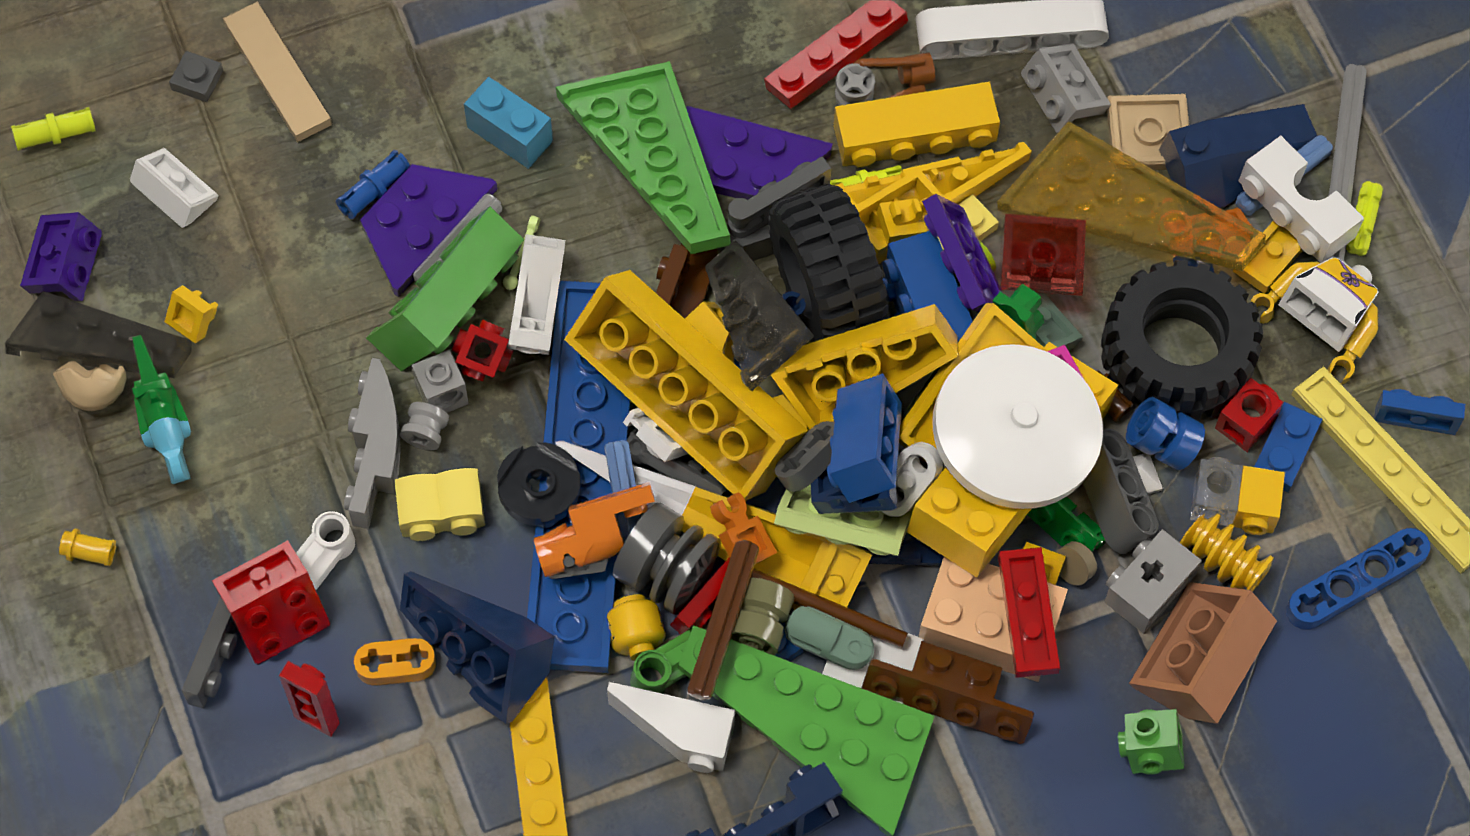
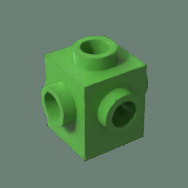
M1149 709L1139 713L1125 714V731L1118 732V745L1121 758L1128 757L1132 774H1157L1161 771L1184 769L1183 732L1176 709L1161 711Z

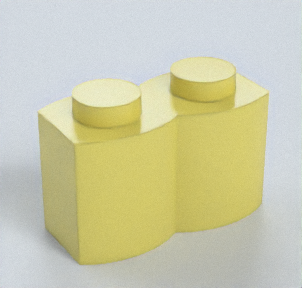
M454 469L438 474H416L395 479L399 527L403 537H410L414 541H426L443 531H450L454 535L463 536L476 532L477 528L485 526L478 469Z

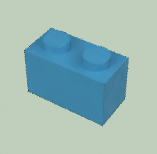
M489 76L464 103L467 128L528 169L553 142L551 118Z

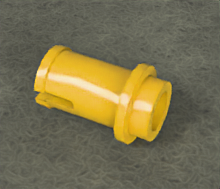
M74 528L72 532L64 531L60 541L59 554L66 556V560L70 562L76 558L110 566L115 555L116 541L84 535L80 533L79 529Z

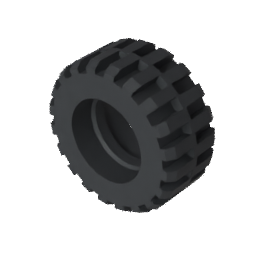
M825 184L776 202L770 209L768 217L770 239L773 243L772 248L777 259L780 276L786 287V292L793 291L800 294L796 301L797 304L802 298L805 299L806 307L799 318L804 331L809 334L810 340L815 342L888 319L887 292L882 280V271L876 259V252L868 237L865 224L861 221L859 212L855 205H852L848 194L843 192V189L839 186Z
M1175 260L1173 266L1167 267L1165 262L1151 265L1149 274L1145 270H1140L1132 275L1130 283L1123 284L1116 292L1114 302H1111L1102 333L1101 347L1103 352L1101 360L1103 368L1107 371L1110 370L1109 379L1118 384L1117 389H1123L1122 394L1129 401L1136 402L1139 405L1147 398L1155 397L1176 409V413L1182 412L1197 421H1200L1202 413H1206L1209 418L1220 414L1224 405L1226 406L1252 377L1262 349L1260 343L1263 338V327L1261 323L1257 322L1260 314L1255 303L1246 302L1249 293L1242 285L1238 284L1234 287L1230 283L1232 277L1223 271H1220L1219 274L1209 271L1211 265L1199 262L1198 267L1188 266L1187 260ZM1166 318H1182L1192 321L1203 327L1211 335L1216 343L1218 355L1210 361L1199 365L1185 366L1174 364L1163 359L1153 351L1144 336V329L1150 324Z

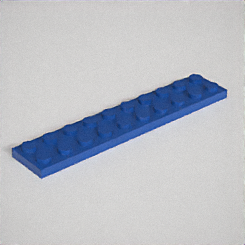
M560 281L556 304L543 443L556 445L558 441H565L605 455V444L628 440L629 426H626L623 421L630 412L631 400L564 340L601 283ZM573 458L581 479V494L577 504L612 493L611 484L608 480ZM542 476L540 478L539 491H545L549 488L546 483L547 477ZM568 514L565 518L558 520L550 528H542L536 525L535 537L544 535L564 523L567 524V527L572 526L570 515ZM534 544L527 618L555 636L550 670L609 672L611 633L607 622V614L613 608L615 599L616 579L613 577L612 572L618 553L614 557L608 558L606 569L603 572L551 579L544 576Z

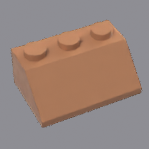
M1189 582L1129 684L1137 691L1167 708L1176 709L1178 714L1187 719L1218 724L1277 620L1251 590Z

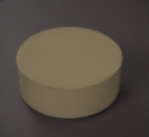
M1069 542L1056 552L1066 556L1060 576L1069 584L1082 585L1096 574V559L1090 549L1082 543Z

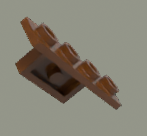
M682 243L681 245L674 244L670 256H663L660 261L656 279L660 280V283L655 293L684 319L705 299L718 264L717 248L691 254Z
M921 641L912 671L877 659H871L861 687L864 690L888 699L903 702L902 704L1019 744L1024 743L1034 718V712L994 699L1002 667Z

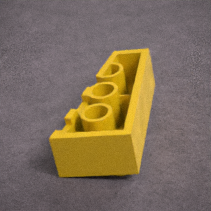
M933 304L772 355L770 375L808 428L812 429L815 425L822 422H834L833 409L836 408L838 389L884 374L896 393L958 357V336L938 307Z

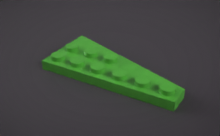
M670 61L556 86V94L560 102L691 254L731 245L730 233Z
M694 625L678 665V669L690 679L707 631ZM730 640L712 696L735 710L741 716V720L750 727L756 728L771 740L775 747L800 767L810 764L814 768L825 762L843 790V793L839 796L846 800L847 804L859 814L862 813L876 824L885 835L893 836L935 716Z

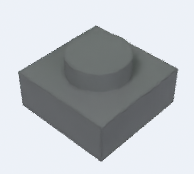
M185 51L169 81L171 90L208 102L223 73L222 63Z

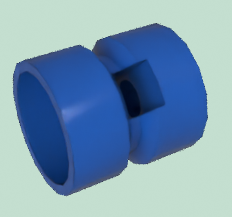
M1155 397L1147 398L1138 406L1126 430L1128 444L1148 455L1154 454L1157 460L1175 470H1182L1190 465L1200 451L1205 437V428L1202 423L1182 412L1176 413V409Z

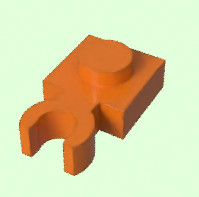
M739 492L727 498L732 509L731 512L726 508L723 500L710 506L715 520L724 524L727 531L718 536L729 557H731L735 543L742 540H748L758 545L759 553L755 564L777 553L758 515L748 519L745 514L747 509L746 501Z

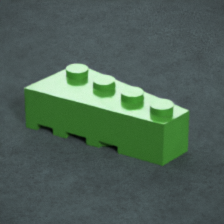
M489 206L473 217L439 255L443 262L438 260L430 266L415 282L418 287L409 292L402 301H398L388 312L393 318L381 326L375 327L366 339L400 371H403L431 352H434L436 355L440 354L453 341L454 337L450 333L455 326H463L475 313L476 309L472 307L474 302L478 298L483 300L496 287L497 282L494 280V277L498 272H506L516 262L519 256L515 251L524 239Z

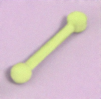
M533 215L530 217L526 234L534 235L536 233L540 217ZM524 241L520 246L517 254L519 257L513 264L510 274L503 279V286L507 290H514L518 286L517 276L521 267Z

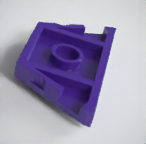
M690 106L686 107L711 182L717 194L748 200L757 195L758 191L767 183L772 181L779 182L791 175L798 165L804 162L811 163L822 156L827 160L832 153L833 143Z
M412 164L360 219L362 229L390 282L393 293L397 297L414 281L413 273L477 202L485 194L493 195L498 190L496 181L490 178Z

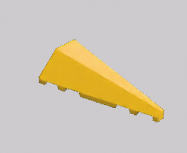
M1024 142L1017 143L1015 148L999 152H993V149L985 150L977 157L960 160L959 157L902 169L900 174L878 179L877 175L866 177L862 183L849 186L839 183L835 186L841 187L843 192H846L850 197L852 205H855L859 217L864 222L868 231L870 242L874 246L877 262L880 264L887 259L888 245L877 214L879 203L918 198L923 216L928 213L922 201L935 194L959 205L972 194L975 197L1027 162L1032 150Z

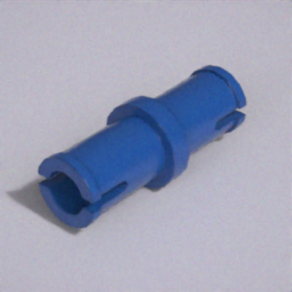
M393 150L372 170L366 169L360 174V180L346 193L336 199L338 208L345 216L348 214V218L354 219L375 198L380 199L387 192V188L401 177L410 167L408 160L401 153L399 154L397 150Z

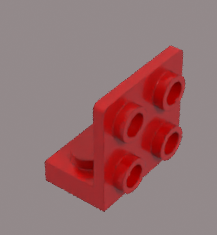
M289 541L212 580L255 664H259L330 625L328 616L311 578Z

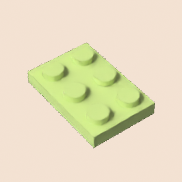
M810 484L805 489L796 492L785 490L777 508L774 524L784 526L788 531L796 534L811 533L823 536L835 544L845 545L850 543L866 547L870 552L877 555L893 554L898 556L913 509L899 517L889 516L882 511L819 514L811 503Z

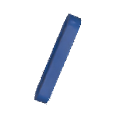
M1415 528L1400 530L1299 588L1292 594L1286 607V615L1289 621L1300 629L1309 630L1315 628L1418 569L1425 562L1430 552L1428 537L1422 531ZM1404 542L1408 546L1415 544L1418 547L1415 556L1413 553L1408 552L1399 557L1397 563L1395 562L1393 556L1401 551ZM1369 560H1378L1385 565L1387 574L1381 578L1371 577L1366 573L1364 563ZM1336 579L1347 581L1351 585L1352 595L1347 598L1335 596L1330 589V583ZM1321 594L1323 601L1315 607L1312 613L1313 616L1308 612L1301 614L1298 611L1301 601L1305 605H1310L1317 601Z

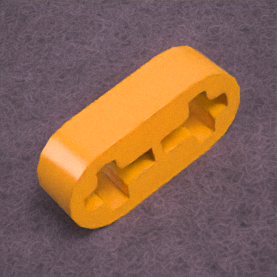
M419 638L365 644L356 652L354 665L357 675L362 682L368 685H386L415 682L428 678L435 670L436 658L433 647L427 641ZM416 651L421 653L422 658H428L421 660V667L413 668L410 661H405L412 659V652ZM371 656H378L379 661L382 662V664L378 665L377 672H370L369 667L366 666V664H369Z

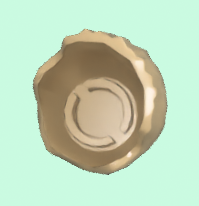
M70 361L53 373L62 396L74 407L85 411L101 410L113 404L122 393L127 379L123 366L114 369L103 362L97 363L94 369L86 370L76 361Z

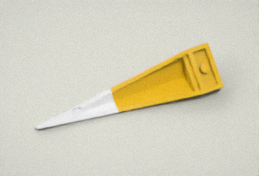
M565 441L556 442L557 446L566 450L573 458L610 482L606 455ZM633 465L636 486L650 481L655 501L648 503V508L655 503H662L684 516L682 528L684 533L693 525L703 528V538L707 534H713L719 538L718 535L727 531L724 524L715 520L710 506L723 500L726 508L731 512V506L727 501L728 497ZM746 504L745 514L748 519L758 515L777 551L771 557L755 564L754 569L847 607L873 553L850 543L845 545L835 544L828 541L826 537L811 533H792L784 526L774 524L775 513ZM721 542L718 556L726 561L729 555ZM794 603L792 605V609L794 610L800 607L799 605H796Z

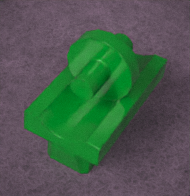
M1021 284L1010 298L999 292L992 300L993 303L1036 340V332L1044 324V316L1037 310L1042 304L1041 296L1024 284Z

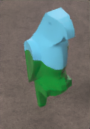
M142 336L132 337L141 378L134 381V388L132 390L142 440L146 447L155 448L164 456L171 484L189 480L191 477L182 450L185 438L191 434L186 413L165 372L157 373Z

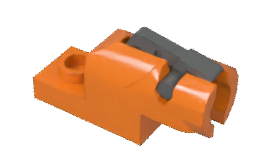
M650 481L570 506L568 511L572 526L567 527V524L564 523L544 535L535 537L533 540L544 576L555 579L603 572L606 569L608 558L614 557L625 543L616 513L623 512L625 518L646 512L649 509L647 504L655 501Z

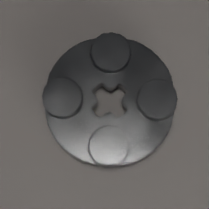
M545 442L537 443V446L525 449L523 446L517 448L503 460L498 470L499 500L507 513L522 523L550 528L558 520L565 518L569 514V507L576 505L580 498L581 479L573 457L557 445ZM542 476L548 478L546 482L549 487L548 489L539 492L532 491V485L529 483L532 478L534 480H539Z

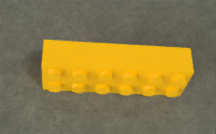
M631 270L610 275L603 279L564 339L675 442L682 446L688 454L732 494L739 492L745 501L766 492L777 476L775 474L777 462L809 431Z
M1048 342L1044 348L1049 351L1057 348V346ZM1072 356L1097 400L1103 419L1108 413L1118 384ZM945 467L914 505L907 533L977 578L1032 508L1003 507L981 499L963 487Z

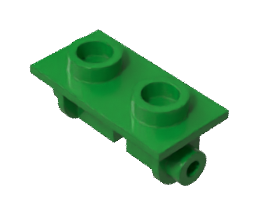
M1067 496L1055 503L1032 508L1027 514L1062 547L1069 542L1075 541L1082 543L1093 552L1094 549L1099 550L1106 543L1100 526L1085 512H1082L1077 517L1072 513L1077 508V505Z

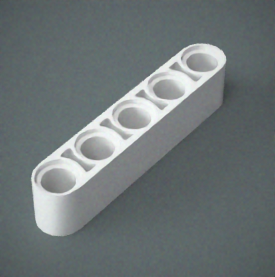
M1034 0L940 7L921 11L915 18L920 54L929 52L933 60L1036 52L1039 48L1073 43L1077 49L1093 48L1103 45L1109 39L1103 0Z

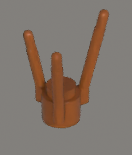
M929 52L905 57L862 58L852 63H857L862 67L897 66L901 84H908L909 88L890 97L926 92L925 84H931L935 81L934 62Z

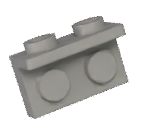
M1074 43L1039 48L1021 71L1023 79L1057 133L1064 132L1074 119L1104 114L1111 105Z

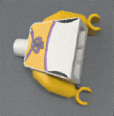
M1332 257L1322 263H1295L1270 286L1271 291L1268 294L1259 293L1251 299V302L1255 303L1256 307L1263 305L1269 308L1260 316L1261 324L1272 320L1274 304L1281 299L1278 305L1338 352L1344 348L1346 350L1344 355L1335 357L1328 367L1330 373L1335 366H1343L1346 369L1347 375L1341 384H1345L1350 380L1355 370L1354 360L1356 357L1361 358L1378 331V308L1372 302L1379 292L1377 287L1371 284L1372 275L1370 271L1363 265H1355L1351 268L1339 258Z

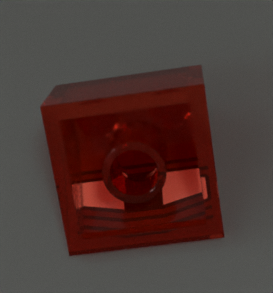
M1005 214L1001 234L999 265L1001 290L1016 291L1021 284H1024L1037 293L1082 296L1086 220Z

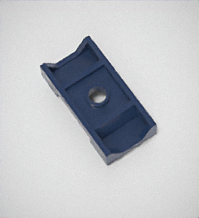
M825 762L814 768L810 764L803 766L789 777L790 782L786 784L785 804L783 801H778L770 805L761 813V819L749 826L746 823H740L729 829L723 836H807L839 817L840 814L833 799L841 795L843 790ZM709 828L702 833H700L698 830H694L687 833L684 836L716 835L714 834L713 830Z

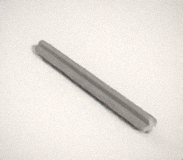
M1355 64L1347 65L1344 72L1329 195L1337 190L1350 204L1367 74L1364 66ZM1346 245L1328 259L1335 257L1344 262Z

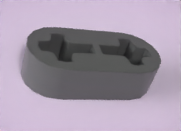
M826 421L815 425L777 462L775 474L788 491L796 492L805 489L827 469V466L831 463L832 449L830 437L833 436L834 422Z

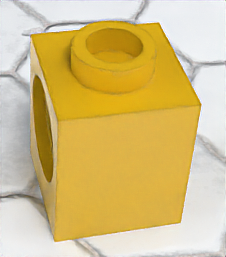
M1243 465L1236 486L1232 519L1234 527L1242 528L1244 532L1252 535L1273 534L1280 518L1285 472Z

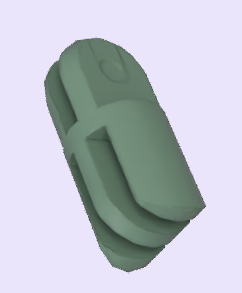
M800 606L793 611L786 621L784 631L786 638L792 644L844 668L852 670L863 668L874 656L875 647L869 634L813 607Z

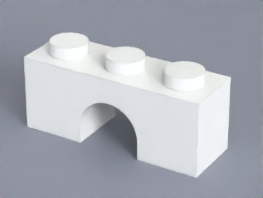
M1280 135L1245 162L1239 182L1249 197L1257 199L1269 211L1276 224L1285 227L1297 239L1299 246L1304 252L1313 255L1322 263L1356 238L1364 217L1337 190L1322 200H1309L1301 196L1295 186L1301 182L1308 162Z

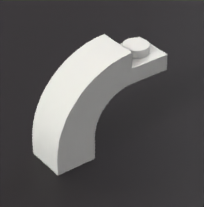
M525 235L508 348L529 354L540 353L549 355L566 240Z

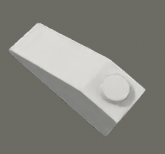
M609 682L607 689L608 704L679 761L688 763L687 766L697 772L711 773L713 769L723 771L735 724V710Z

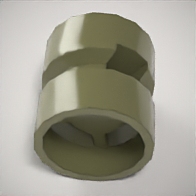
M750 578L731 640L771 655L778 653L784 629L780 623L786 622L789 618L795 599L794 594L789 589L773 581L762 578Z

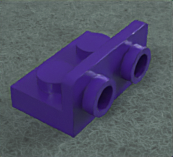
M79 212L41 215L20 287L30 294L62 291L73 301H82L102 235L101 230Z

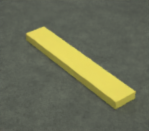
M1324 366L1298 385L1291 394L1294 399L1308 413L1322 418L1320 426L1402 513L1428 537V540L1460 574L1470 567V519Z

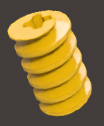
M1219 513L1209 519L1204 517L1205 514L1201 515L1188 529L1180 543L1187 549L1193 547L1192 553L1199 559L1207 556L1204 563V569L1207 572L1214 571L1220 567L1217 574L1218 581L1223 583L1233 578L1230 588H1246V590L1253 592L1269 572L1274 557L1270 555L1258 561L1257 557L1261 548L1259 545L1246 551L1243 549L1247 540L1245 534L1235 540L1230 538L1234 525L1229 524L1220 530L1217 528L1221 518Z

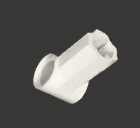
M328 511L319 515L312 525L311 535L296 553L306 568L315 590L318 589L338 561L347 558L355 547V537L348 520L336 511ZM333 530L343 531L342 537L337 541H324L329 532Z

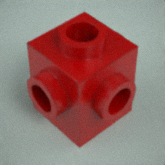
M485 320L481 321L479 327L470 324L468 331L460 328L451 350L458 354L455 362L463 365L460 373L482 382L486 375L494 378L497 370L505 373L514 351L507 347L509 339L502 336L505 328ZM485 342L490 346L491 353L487 358H479L476 355L475 347L477 344Z

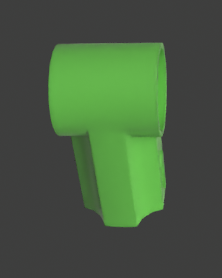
M692 628L655 650L642 652L636 658L630 676L631 687L663 694L667 687L686 677L678 669V665ZM645 668H653L660 673L662 678L655 682L648 681L641 676L640 671Z

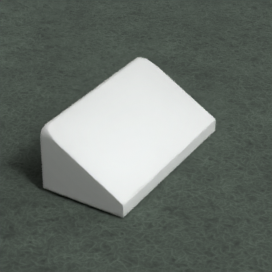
M165 148L137 159L130 177V182L182 228L191 224L217 201L219 196Z

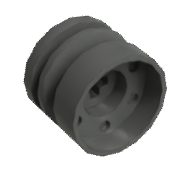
M655 503L645 512L630 532L615 561L612 573L615 579L636 592L642 591L654 580L650 592V600L658 604L665 599V610L675 615L686 607L706 583L719 554L721 540L713 534H707L703 538V528L698 525H693L680 537L684 525V516L662 503Z

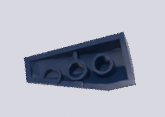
M1300 104L1210 119L1169 131L1159 148V152L1165 160L1166 169L1186 217L1192 218L1222 210L1233 203L1237 196L1244 191L1239 178L1245 162L1280 135L1296 151L1314 139L1317 134L1305 105Z
M414 572L404 573L400 611L425 641L430 645L437 644L448 657L447 668L453 675L462 674L472 686L469 694L478 705L505 724L512 722L549 674L555 636L525 616Z

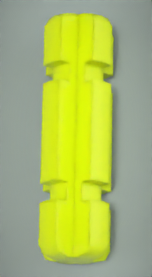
M1366 181L1362 184L1355 209L1364 217V220L1356 238L1346 245V250L1350 254L1358 256L1367 254L1379 209V201L1383 192V187L1379 183Z

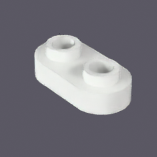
M917 442L905 448L899 454L896 487L899 486L904 491V498L900 497L896 491L897 509L882 511L883 513L899 517L911 511L940 475L943 469V461L934 446L926 442ZM920 457L926 460L928 464L927 469L920 464Z

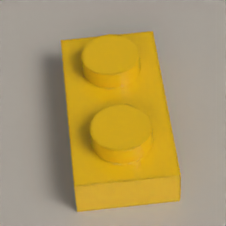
M1273 220L1236 262L1233 272L1266 294L1270 286L1288 269L1303 250L1299 246L1297 239L1285 227L1279 226Z

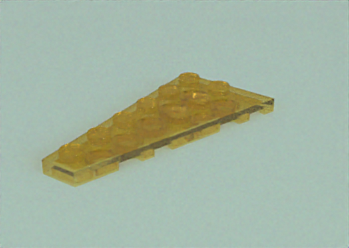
M1069 121L997 201L998 211L1238 271L1244 270L1266 242V234Z

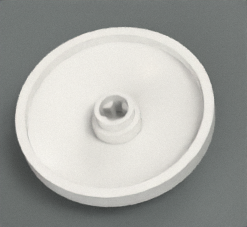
M1013 344L999 345L970 355L949 374L940 389L933 410L934 441L946 468L971 493L990 503L1003 507L1018 509L1037 508L1065 498L1078 488L1088 476L1096 463L1102 445L1103 423L1097 400L1086 381L1065 361L1035 347Z

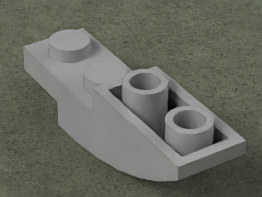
M372 358L368 372L362 371L360 375L358 395H361L359 408H352L348 421V432L353 433L356 448H359L354 463V472L358 473L355 486L349 485L347 488L344 509L349 511L352 526L367 529L370 526L378 491L395 494V479H398L401 454L400 429L394 397L381 360L377 358Z

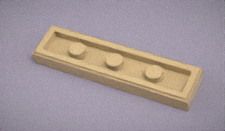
M258 1L223 18L225 27L297 142L332 125L330 116Z

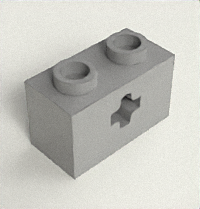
M1163 529L1153 540L1148 538L1140 542L1132 553L1135 560L1126 569L1120 565L1105 584L1109 587L1104 603L1143 634L1196 576L1202 561ZM1151 575L1156 578L1151 579L1148 583L1144 580L1148 579Z

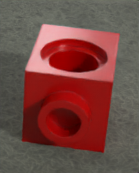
M1250 378L1221 411L1215 429L1248 453L1275 422L1284 402L1279 399L1277 393L1271 387L1259 384ZM1243 409H1255L1260 416L1251 417Z

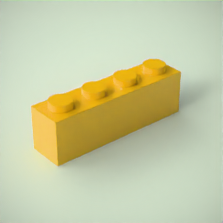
M990 82L835 106L834 130L843 167L850 165L865 167L873 164L875 161L887 159L901 161L909 159L913 155L930 152L933 154H944L954 148L967 146L972 148L985 147L991 142H997L1000 126Z

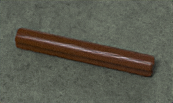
M737 541L734 545L687 689L688 694L696 699L704 701L712 698L759 553L758 545L751 541Z

